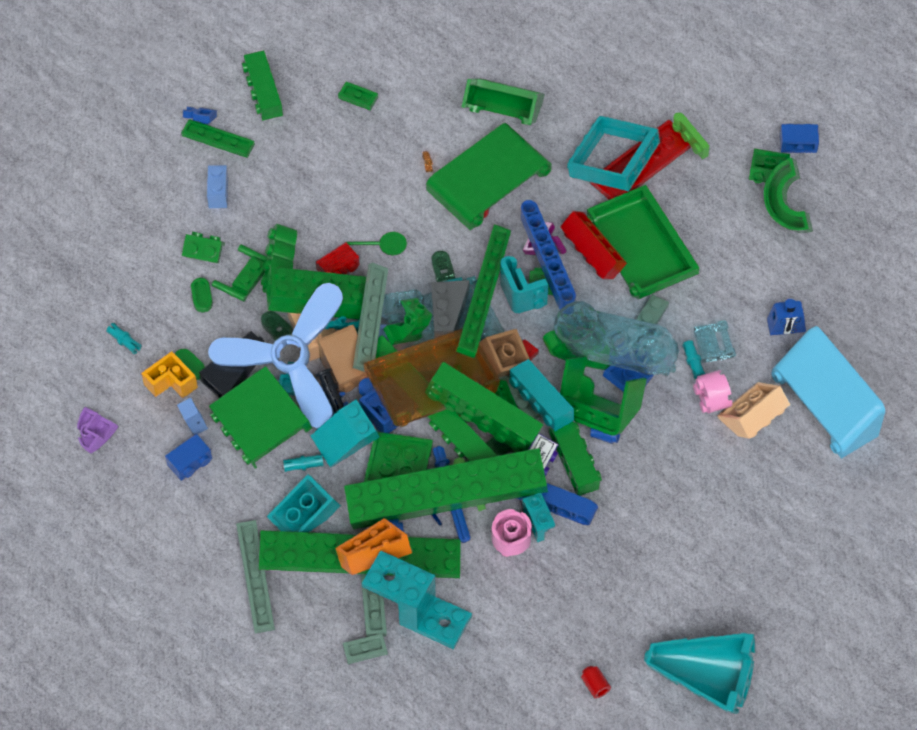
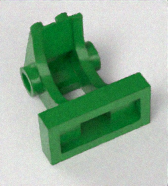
M418 298L401 300L400 302L406 312L404 322L390 324L383 329L391 345L419 341L423 337L422 332L429 326L432 313L419 302Z

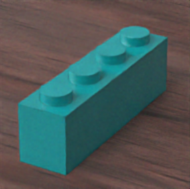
M529 359L510 369L509 382L511 386L520 392L524 401H528L531 404L533 411L536 414H540L547 426L557 431L574 421V408Z

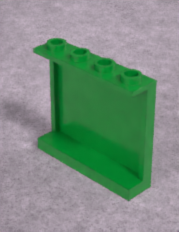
M266 366L209 405L212 411L209 415L215 423L219 422L222 425L220 429L226 437L230 436L232 438L231 444L235 450H241L243 453L241 457L247 465L251 463L254 469L257 468L256 461L303 429L307 433L312 429L309 420Z

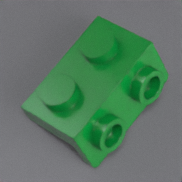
M192 232V235L186 234L182 256L219 264L222 246H225V242L220 241L221 237L210 235L208 239L203 238L202 233Z

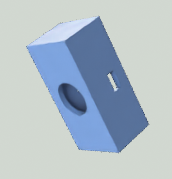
M191 398L177 404L185 422L194 435L208 429L201 413Z

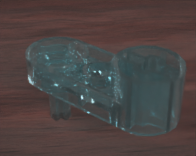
M575 301L565 305L555 317L554 329L556 335L570 352L577 357L585 355L587 360L650 375L662 374L669 376L670 372L674 373L676 371L674 364L678 359L679 353L677 341L666 328L660 325L596 311L592 305L584 301ZM619 338H624L620 345L614 346Z

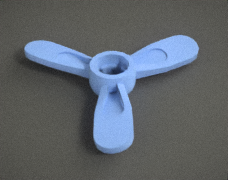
M326 283L319 286L304 307L292 335L281 336L274 344L243 338H219L211 343L208 351L209 357L214 364L219 366H253L273 363L278 370L290 375L294 393L302 413L309 420L310 425L318 429L334 415V412L322 386L306 367L310 358L308 345L326 328L338 311L343 300L342 292L335 284ZM293 344L298 348L301 347L300 357L294 364H286L279 360L280 352L286 345Z

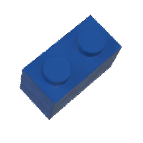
M781 124V153H817L819 146L818 124Z
M196 434L165 455L167 466L182 481L192 476L200 467L208 465L212 460L211 449Z

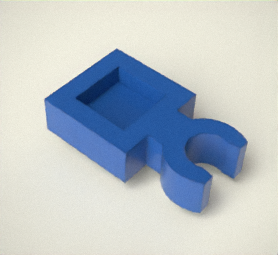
M187 107V110H183V117L193 118L194 121L209 124L217 118V110Z

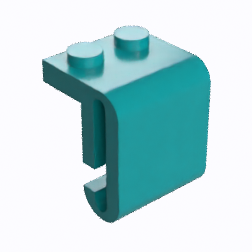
M512 256L502 258L500 263V285L511 310L514 313H523L532 309H540L547 305L548 283L546 279L527 284L521 268H517V259Z

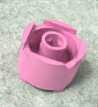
M721 370L697 376L696 384H693L695 394L700 397L701 402L699 404L703 413H712L732 406V400H728L731 390L725 375H720Z
M507 509L496 515L492 523L491 539L493 546L503 556L519 555L530 547L532 524L529 517L525 513L517 512L514 509Z

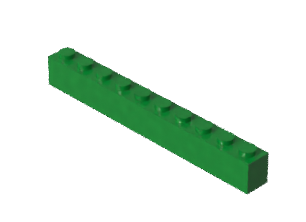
M381 335L378 338L374 366L377 364L381 368L379 370L381 375L385 379L389 377L418 407L416 409L417 413L422 418L427 417L430 420L428 424L435 432L439 430L443 434L441 438L448 445L450 443L454 445V452L460 458L464 456L468 462L497 456L455 411L447 410L444 404L431 400L427 396L428 394L424 393L429 383Z

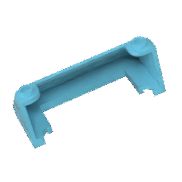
M817 326L812 327L772 369V378L776 383H787L830 434V448L842 459L879 436L885 415V406L823 331Z

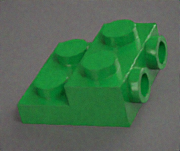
M754 148L749 180H753L755 183H766L772 170L782 161L789 159L790 154Z

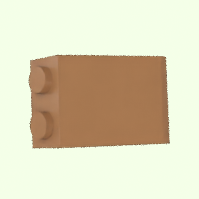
M353 324L318 339L320 360L325 369L332 368L333 378L339 385L338 392H350L355 387H358L362 379L374 378V370L369 374L353 368L358 336Z

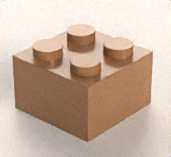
M517 329L486 337L479 342L477 349L490 380L510 375L511 368L527 359L530 360Z

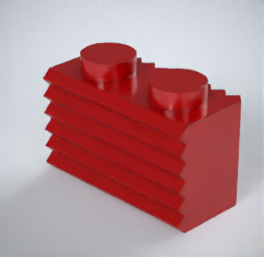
M345 242L316 261V270L318 272L337 274L354 272L360 265L359 256Z

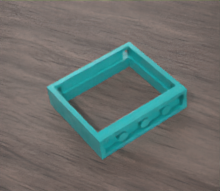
M599 115L589 132L585 134L581 144L577 146L573 156L569 158L567 168L570 177L629 191L660 144L658 129ZM604 133L642 142L622 174L584 165Z

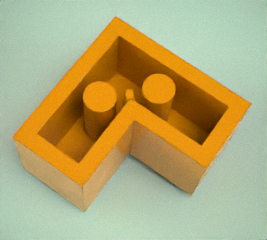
M172 351L141 373L144 386L155 397L170 386L182 398L198 388L196 376Z

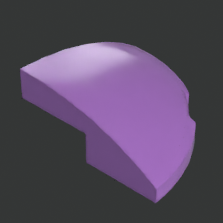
M84 407L77 424V429L81 433V438L78 437L81 446L92 454L108 441L119 426L100 416L97 412Z

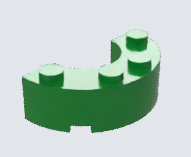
M794 158L786 159L772 170V173L766 180L764 187L766 209L778 224L791 231L799 233L813 232L809 213L794 211L787 202L789 186L794 181L800 179L797 161Z

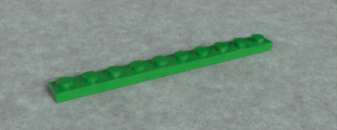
M495 224L489 237L456 352L472 358L477 353L499 276L500 263L502 258H504L511 230Z

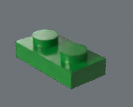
M346 81L338 93V99L371 111L378 99V93Z

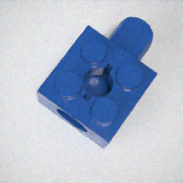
M365 378L360 381L358 386L359 394L362 398L359 399V404L370 422L379 432L390 433L414 415V403L390 378L380 385H377L371 378Z

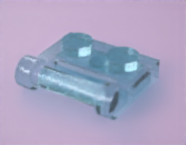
M724 320L716 324L694 327V334L702 363L730 359L736 356L727 330L729 328L727 321ZM715 332L721 333L725 347L724 351L719 349Z

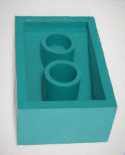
M357 399L340 409L310 435L330 468L380 437Z
M307 474L267 515V518L280 531L310 532L327 521L341 505L312 476Z

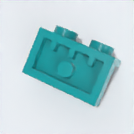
M541 493L522 499V511L531 521L532 533L537 543L545 539V532L555 528L552 515Z

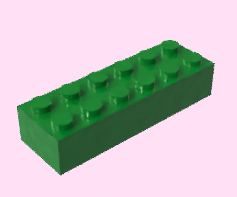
M270 267L265 280L268 311L301 314L315 290L322 284L331 283L339 287L343 295L342 304L334 317L340 318L345 316L347 319L360 320L366 277Z
M442 362L424 392L428 394L427 396L431 400L444 404L447 410L460 414L463 420L476 424L478 429L485 433L492 434L498 442L511 446L514 452L528 450L544 425L445 362Z

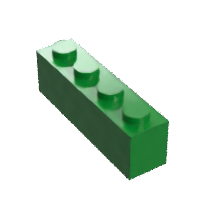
M265 51L243 55L242 69L248 75L246 76L248 87H252L250 93L252 100H256L257 103L255 104L257 115H261L262 121L283 116L282 104Z
M572 421L557 431H554L549 426L548 433L551 440L559 444L556 451L576 495L581 496L599 490L602 477L599 470H595L593 456L588 454L586 450L587 444L585 439L579 435L580 429L577 422Z

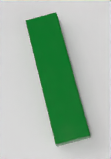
M191 119L187 121L181 132L183 137L248 158L255 145L253 140Z

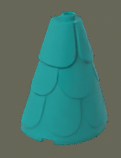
M740 633L652 643L650 649L645 652L644 661L649 668L672 683L680 684L693 694L706 699L725 712L738 714L739 709L737 708L743 707L752 680L755 661H753L751 652L755 653L754 634Z

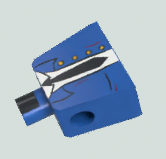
M787 299L785 302L773 305L767 317L770 336L806 332L801 301Z

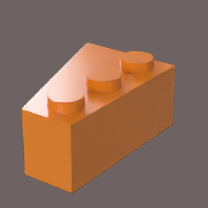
M385 518L335 548L341 567L351 575L370 569L380 551L396 558L412 553L407 534Z

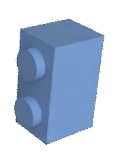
M226 165L208 166L207 200L209 208H227L228 173Z

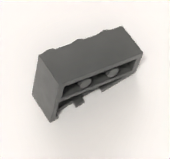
M470 281L431 282L435 343L454 342L465 303L470 293Z

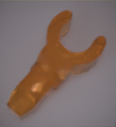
M423 151L422 158L425 171L432 172L433 163L428 151Z

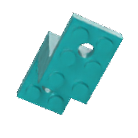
M383 551L379 552L361 583L363 588L398 603L399 625L453 650L472 618V613L436 597L434 574ZM391 573L395 578L388 581L384 579V576ZM446 619L450 621V625L442 627L439 622Z

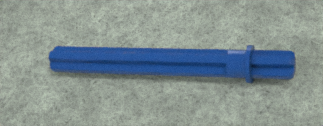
M441 446L433 448L432 451L436 461L435 467L449 466L450 461L446 458L444 448ZM462 509L450 511L458 539L462 543H466L471 537Z

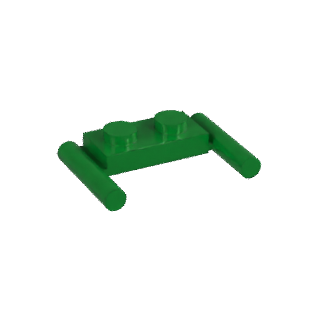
M240 244L238 251L250 256V260L236 277L232 287L217 280L212 282V287L245 302L247 296L265 273L263 264L267 256Z

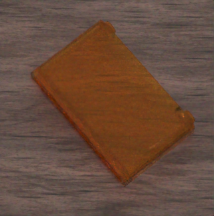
M462 329L364 363V371L395 426L403 427L415 420L446 410L444 404L431 400L427 396L428 394L424 393L442 362L450 365L491 392L495 393L497 391L500 379L480 345L474 358L456 352Z

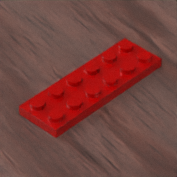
M667 120L657 128L660 144L629 191L590 182V184L608 200L640 187L690 149L691 145L683 140L680 132L673 130V122ZM642 142L635 144L603 170L622 174Z

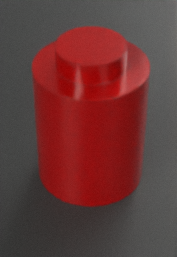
M588 666L582 671L581 679L594 699L604 696L611 690L610 684L598 666Z

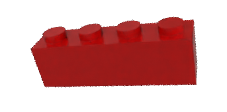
M573 211L560 226L564 231V236L575 244V249L586 257V262L596 269V273L600 278L614 279L627 264L584 212Z

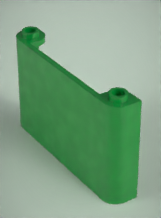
M503 123L434 173L427 180L426 190L471 231L483 223L486 210L533 175L537 174L539 177L547 176L552 170V163L507 123Z
M647 185L587 209V217L626 261L627 264L620 271V274L628 285L629 292L633 298L635 297L639 300L699 274L700 268Z

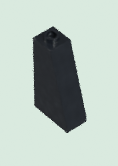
M252 331L243 337V339L265 342L260 335L256 336ZM211 362L199 372L200 379L212 393L221 398L244 382L256 365L219 366Z

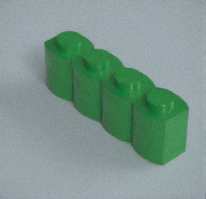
M277 223L273 228L269 229L267 235L269 239L265 249L267 259L263 264L265 275L261 279L262 291L266 293L265 280L270 267L293 269L297 230Z

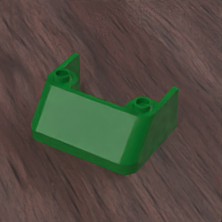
M469 78L467 79L461 107L469 108V111L480 113V110H486L520 119L522 124L532 125L536 123L545 94L486 79Z
M587 356L567 358L560 394L574 408V421L612 436L621 434L641 409L647 379L639 378L626 381L622 403L618 404L593 394L594 382L590 377L584 375Z

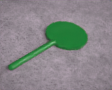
M388 232L380 238V241L347 242V244L379 245L383 253L395 256L404 252L407 241L399 232Z

